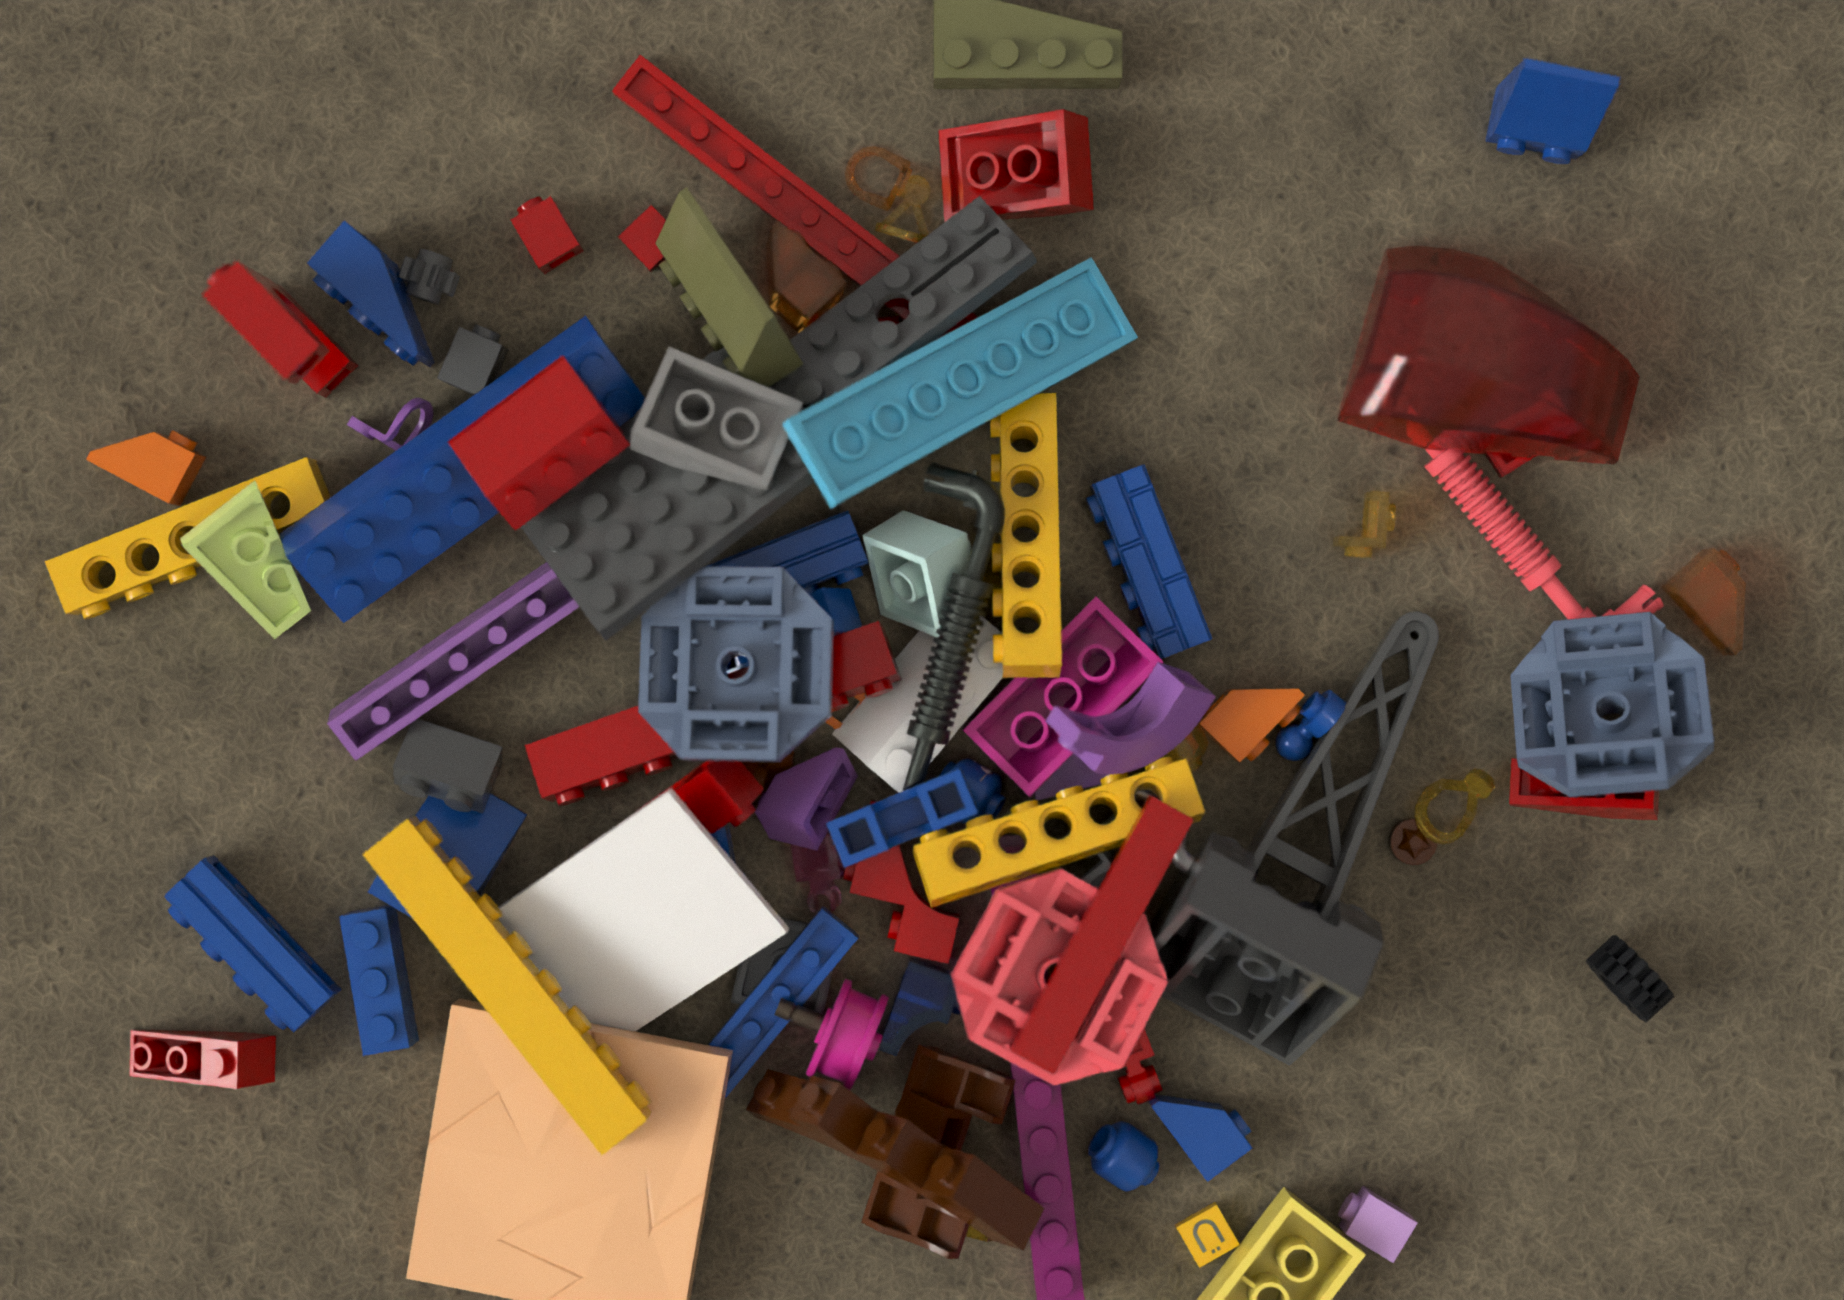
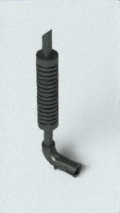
M932 462L926 473L944 478V482L924 478V490L929 493L933 492L964 501L963 506L975 509L977 516L974 527H977L978 531L965 576L953 573L949 584L953 591H947L946 596L951 598L950 601L945 600L944 605L948 609L941 612L945 619H939L938 624L943 626L942 629H936V633L940 634L939 638L934 637L933 640L934 643H937V647H931L930 651L934 652V656L929 655L928 661H931L932 664L925 667L929 674H923L922 679L927 681L926 683H921L920 688L924 689V691L918 692L917 695L918 698H921V702L916 701L914 705L919 709L918 711L913 710L912 716L916 717V719L910 720L907 734L916 737L917 741L902 791L912 788L925 780L935 744L948 745L951 731L947 728L954 725L950 718H956L957 713L953 711V708L958 709L959 703L955 701L962 697L958 690H964L965 685L960 683L967 680V676L963 675L964 671L969 672L970 667L966 666V663H972L973 658L969 657V653L974 654L975 652L971 645L978 642L974 635H980L981 630L976 628L977 625H983V621L979 620L980 616L985 617L986 612L982 611V608H987L989 603L984 601L985 598L991 597L994 584L984 582L983 578L996 534H1002L1005 519V507L1001 494L991 482L979 476L978 470L974 469L971 474L940 465L937 462Z

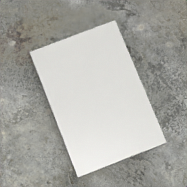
M672 788L500 905L499 909L503 916L498 919L510 934L513 931H517L528 943L532 950V954L528 957L537 969L541 971L546 968L555 977L562 988L558 995L569 1009L575 1005L582 1011L590 1023L630 1031H637L780 938L789 930L785 922Z

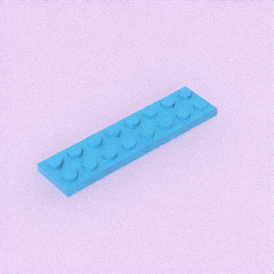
M1091 257L792 416L782 425L830 508H833L1136 340L1138 336Z

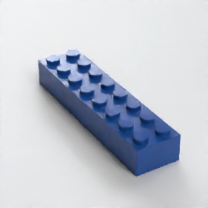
M587 316L581 318L279 534L287 559L343 623L499 513L450 447L448 441L563 355L618 423L619 427L634 417L635 413L643 407L646 398Z

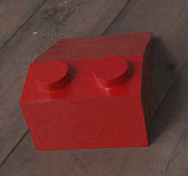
M1062 109L938 130L944 222L979 196L1002 220L1049 217L1094 210L1088 117Z

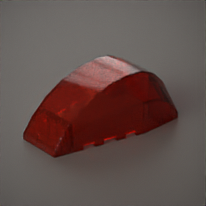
M1428 246L1386 249L1382 258L1337 421L1427 450L1442 451L1444 448L1464 449L1465 453L1485 454L1489 451L1511 453L1513 457L1551 456L1554 457V460L1614 465L1619 460L1640 376L1628 359L1599 333L1553 298L1492 259L1449 248Z

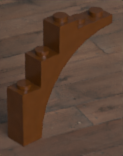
M768 1069L763 1079L755 1087L754 1095L746 1108V1111L760 1120L781 1126L815 1140L905 1185L960 1218L992 1241L1024 1251L1045 1209L975 1155L944 1147L908 1119L877 1111L841 1083L812 1075L809 1080Z

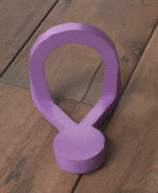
M417 397L410 400L396 415L386 434L373 429L351 416L346 425L372 441L376 438L396 451L403 445L397 444L393 439L398 434L408 415L415 409L420 408L419 422L403 445L429 428L433 418V406L423 398Z

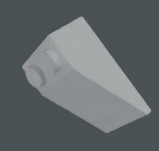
M669 347L632 429L630 449L675 468L767 490L789 439V435L782 424L787 419L800 413L803 402Z

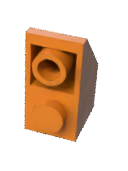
M1295 688L1227 689L1206 711L1197 725L1234 761L1240 763L1246 757L1251 762L1269 745L1270 741L1265 736L1277 724L1285 728L1300 713L1301 706L1298 702L1305 695Z

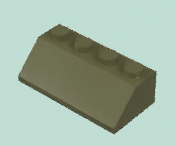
M686 187L680 191L655 243L666 259L658 265L673 288L682 283L686 289V292L679 297L694 320L703 315L708 322L700 329L714 350L717 352L724 347L728 352L729 356L722 360L727 370L765 387H770L804 363L777 319L688 188Z

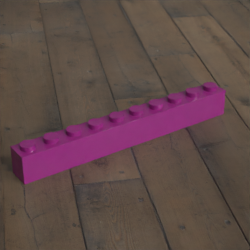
M1015 833L1004 834L998 840L1000 848L1008 854H1017L1025 848L1024 840ZM1037 874L992 888L991 898L998 888L1037 876ZM1048 968L1044 973L1045 984L1049 979ZM1010 1062L1011 1077L1016 1079L1013 1096L1024 1193L1045 1208L1029 1239L1036 1300H1084L1061 1084L1054 1086Z

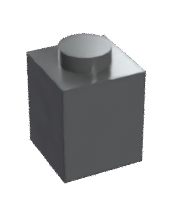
M477 324L474 325L472 332L459 327L437 379L472 395L481 391L496 380L508 353V349L498 343L501 335Z

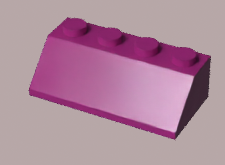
M1097 597L1061 631L1062 666L1060 677L1014 678L963 730L1029 797L1074 754L1058 742L1057 739L1060 735L1046 722L1055 705L1089 716H1103L1113 713L1147 680L1157 662L1164 663Z

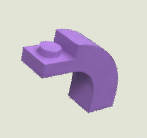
M1157 662L1136 696L1117 711L1103 716H1089L1055 705L1046 722L1060 735L1057 739L1058 742L1069 751L1075 753L1092 771L1100 774H1121L1149 765L1174 749L1199 723L1216 696L1189 672Z

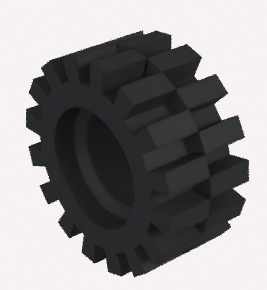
M1612 935L1586 960L1590 969L1617 996V999L1645 1023L1674 998V994L1667 984L1659 978L1660 976L1648 966V963L1643 958L1641 959L1635 950L1631 947L1629 948L1626 942L1619 939L1616 935Z

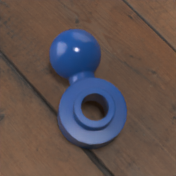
M1327 690L1322 694L1318 691L1314 692L1301 707L1300 714L1303 715L1301 723L1299 725H1287L1278 732L1275 740L1278 753L1289 761H1299L1307 757L1313 746L1312 738L1322 737L1335 725L1345 709L1346 702L1332 690Z

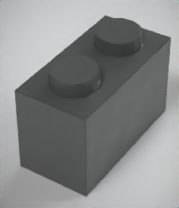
M417 718L411 722L394 762V784L399 785L403 792L414 797L423 798L429 795L444 800L448 807L456 811L470 812L474 810L483 813L502 766L503 747Z

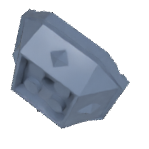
M702 567L652 605L642 616L638 712L682 760L780 762L832 716L834 620L783 567ZM737 656L747 657L749 661L747 673L742 678L730 679L727 674L729 662Z
M1651 612L1553 621L1541 636L1542 640L1525 656L1510 675L1518 767L1568 797L1669 789L1714 751L1704 657L1683 639L1666 629V625ZM1610 713L1621 715L1620 718L1612 721L1602 719L1604 715Z

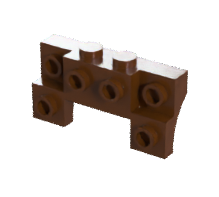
M918 1044L901 1100L895 1110V1116L908 1119L944 1147L961 1151L972 1115L992 1124H1002L1016 1079L983 1064L968 1062L938 1047ZM877 1171L861 1223L880 1233L926 1248L947 1259H959L969 1224L912 1189Z

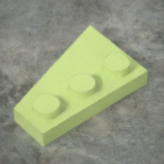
M255 480L180 538L182 546L274 639L311 612L307 598L291 562L285 555L281 538Z

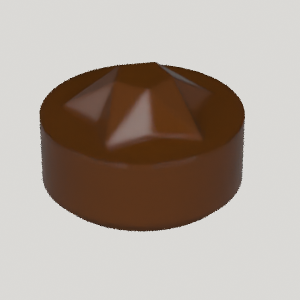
M1406 818L1393 826L1389 834L1388 844L1391 853L1397 860L1408 865H1420L1430 860L1437 848V836L1434 829L1427 822L1416 818Z

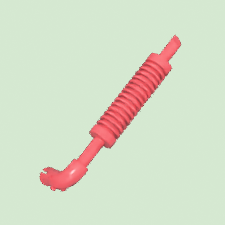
M1411 405L1408 415V430L1432 457L1424 466L1432 477L1438 475L1439 478L1436 482L1438 484H1445L1442 489L1445 492L1451 491L1448 496L1451 499L1457 498L1454 503L1457 506L1463 505L1460 508L1463 513L1469 512L1466 516L1468 520L1475 519L1472 523L1473 526L1477 527L1480 525L1479 533H1486L1484 539L1487 542L1493 541L1490 546L1493 549L1499 548L1496 553L1499 556L1505 555L1502 560L1505 563L1511 562L1508 565L1511 570L1517 569L1514 572L1516 577L1523 576L1520 581L1527 590L1532 591L1540 586L1568 620L1597 617L1589 607L1583 609L1555 576V573L1561 568L1562 564L1553 554L1547 555L1550 550L1547 547L1541 548L1544 544L1541 540L1535 541L1538 537L1536 533L1529 534L1532 530L1530 526L1523 527L1526 523L1525 520L1517 519L1520 514L1517 511L1511 512L1514 507L1511 504L1505 505L1508 500L1505 497L1499 498L1502 493L1499 490L1493 491L1496 487L1493 483L1487 484L1490 480L1488 476L1481 477L1484 473L1483 470H1475L1477 463L1474 461L1470 464L1469 461L1472 457L1469 454L1463 455L1466 450L1461 444L1455 440L1446 446ZM1642 585L1635 594L1615 611L1609 609L1602 616L1642 612L1654 614L1662 609L1664 605L1660 597H1657L1655 600L1650 599L1656 593L1647 585Z

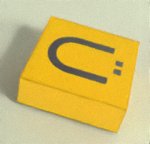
M1216 1202L1175 1224L1199 1268L1240 1245Z

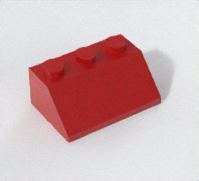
M563 355L448 441L450 447L482 492L515 531L630 445L618 423Z

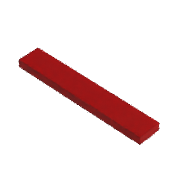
M1153 796L1148 797L1010 1051L1055 1075L1194 819Z

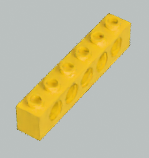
M1039 393L990 420V438H999V454H991V482H1000V494L1005 507L1001 543H994L992 547V572H1001V588H993L992 612L993 617H1002V634H993V663H1002L1003 678L1060 677L1062 666L1056 393ZM1018 439H1027L1033 442L1035 448L1029 452H1019L1011 444ZM1019 483H1028L1036 489V493L1029 497H1020L1013 492L1012 488ZM1028 527L1035 531L1037 537L1031 542H1021L1012 533L1018 528ZM1021 572H1029L1036 576L1038 583L1033 587L1023 588L1014 582L1013 577ZM1029 617L1038 623L1039 628L1033 633L1024 634L1019 632L1013 624L1019 618Z
M308 457L302 458L45 561L65 614H82L84 620L94 618L111 610L109 602L124 596L127 602H133L153 594L152 585L169 579L170 584L175 585L196 577L197 572L195 568L201 565L182 546L180 538L254 480L258 485L278 534H280L331 498L316 460ZM284 493L290 501V509L283 518L276 519L271 512V503L277 495ZM153 545L158 550L159 562L154 569L148 571L142 564V554L146 548ZM110 563L115 569L116 577L113 584L105 588L99 581V571L105 564Z
M1164 757L1146 765L1145 772L1130 777L1127 772L1111 774L1100 780L1102 786L1084 791L1082 785L1070 787L1056 793L1057 800L1040 806L1037 800H1030L1010 809L1011 815L996 820L993 819L992 814L983 815L966 822L967 829L948 834L947 829H940L921 836V844L914 846L913 855L931 908L1122 847L1142 810L1134 799V794L1140 790L1152 791L1160 801L1194 819L1193 823L1201 821L1205 810L1187 759L1173 762L1172 757ZM1097 804L1107 805L1114 812L1115 820L1107 825L1097 824L1091 819L1089 809ZM1050 819H1061L1069 826L1070 834L1063 839H1053L1046 834L1044 824ZM1015 833L1024 840L1025 848L1017 854H1008L1000 848L998 840L1004 834ZM960 848H972L978 853L980 862L970 869L961 868L953 860L954 853Z

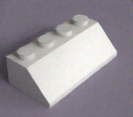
M980 616L979 620L983 621V625H977L976 628L981 630L980 635H974L978 642L971 645L975 652L974 654L969 653V657L973 658L972 663H966V666H969L970 669L969 672L964 671L963 675L967 676V680L960 683L965 685L964 690H958L962 697L955 701L959 703L958 709L953 708V711L957 713L956 718H950L954 725L947 728L951 731L949 740L1003 678L1002 663H993V634L1002 633L982 616ZM920 630L895 659L902 680L893 682V690L873 698L866 697L843 720V725L832 733L866 766L898 793L903 790L917 741L916 737L907 734L908 726L911 719H916V717L912 716L913 710L918 711L919 709L914 705L916 701L921 702V698H918L917 695L918 692L924 691V689L920 688L921 683H926L927 681L922 679L923 674H929L925 667L932 664L931 661H928L929 655L934 656V652L930 651L931 647H937V643L933 642L935 636ZM935 744L930 763L945 745Z

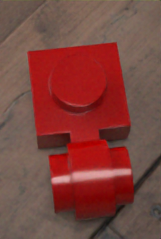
M1145 1028L1142 1030L1123 1066L1126 1067V1075L1118 1077V1082L1127 1104L1135 1101L1137 1105L1155 1099V1094L1162 1091L1153 1065L1144 1067L1143 1064H1140V1061L1155 1056Z

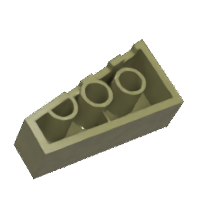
M933 0L934 89H1119L1122 81V31L999 0Z

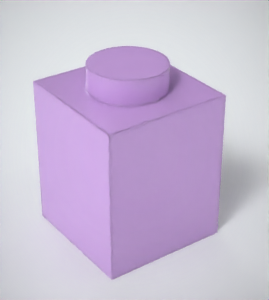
M1364 1186L1361 1187L1358 1194L1351 1192L1346 1197L1338 1213V1216L1342 1218L1339 1226L1346 1235L1394 1263L1418 1224L1409 1213Z

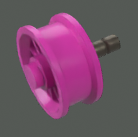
M845 978L833 1007H828L825 1016L803 1006H795V1003L781 998L774 1015L785 1020L790 1019L792 1023L817 1033L814 1040L817 1045L805 1075L811 1077V1075L813 1076L818 1072L842 1082L843 1086L851 1090L864 1060L873 1061L883 1035L876 1033L889 996L882 994L878 999L852 989V981Z

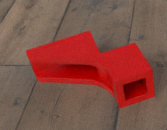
M871 799L870 805L878 802V800ZM900 844L845 868L843 880L852 882L849 893L904 905L902 912L893 911L887 938L896 940L894 952L949 964L959 922V914L943 911L936 907L931 908L930 904L915 891L909 878Z

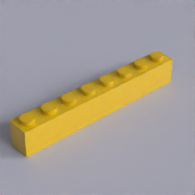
M416 816L407 818L362 855L603 1156L648 1120L652 1113L647 1107L651 1103L649 1096L638 1082L633 1080L628 1083L617 1068L622 1064L614 1051L606 1043L599 1046L588 1033L592 1026L582 1011L575 1005L569 1009L558 993L562 991V988L555 977L546 968L539 971L528 957L532 954V950L524 938L517 931H513L510 934L498 920L503 914L497 904L486 893L480 897L471 886L469 881L473 879V876L466 865L457 856L450 859L439 844L443 842V838L434 825L427 819L420 822Z

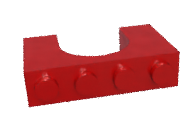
M236 261L232 266L230 264L223 265L209 278L208 285L210 287L202 296L284 380L296 385L302 379L316 394L326 398L359 366L282 286L239 261Z

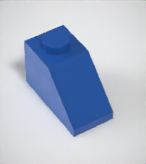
M1155 1094V1099L1149 1101L1153 1110L1207 1182L1252 1149L1245 1138L1252 1131L1236 1109L1227 1114L1219 1103Z

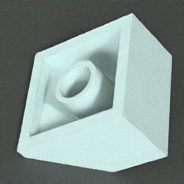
M903 510L863 534L880 614L939 638L940 634L936 633V629H942L943 625L938 624L939 619H945V616L941 614L942 610L948 609L944 602L945 600L950 601L951 598L946 595L947 591H953V588L949 587L952 574L956 573L965 576L972 551L971 544L966 532Z

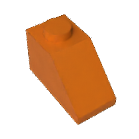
M172 430L169 437L152 432L90 451L86 460L168 504L181 506L206 457L194 451L198 444L196 441Z

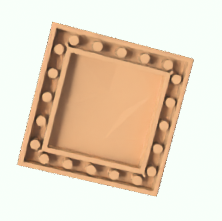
M459 998L451 1004L406 1279L513 1300H690L733 1050L590 1023L592 1028L588 1030V1033L599 1046L606 1043L614 1051L622 1064L617 1068L628 1083L633 1080L638 1082L651 1100V1103L647 1106L652 1112L648 1120L602 1156L482 1004L477 1001Z

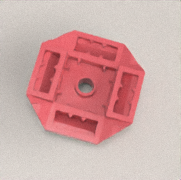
M1060 868L998 888L951 974L968 1039L1054 1086L1097 1073H1105L1123 1068L1168 983L1146 915L1142 914L1055 1075L1010 1051L1046 985L1044 982L1046 969L1050 965L1058 963L1098 890Z

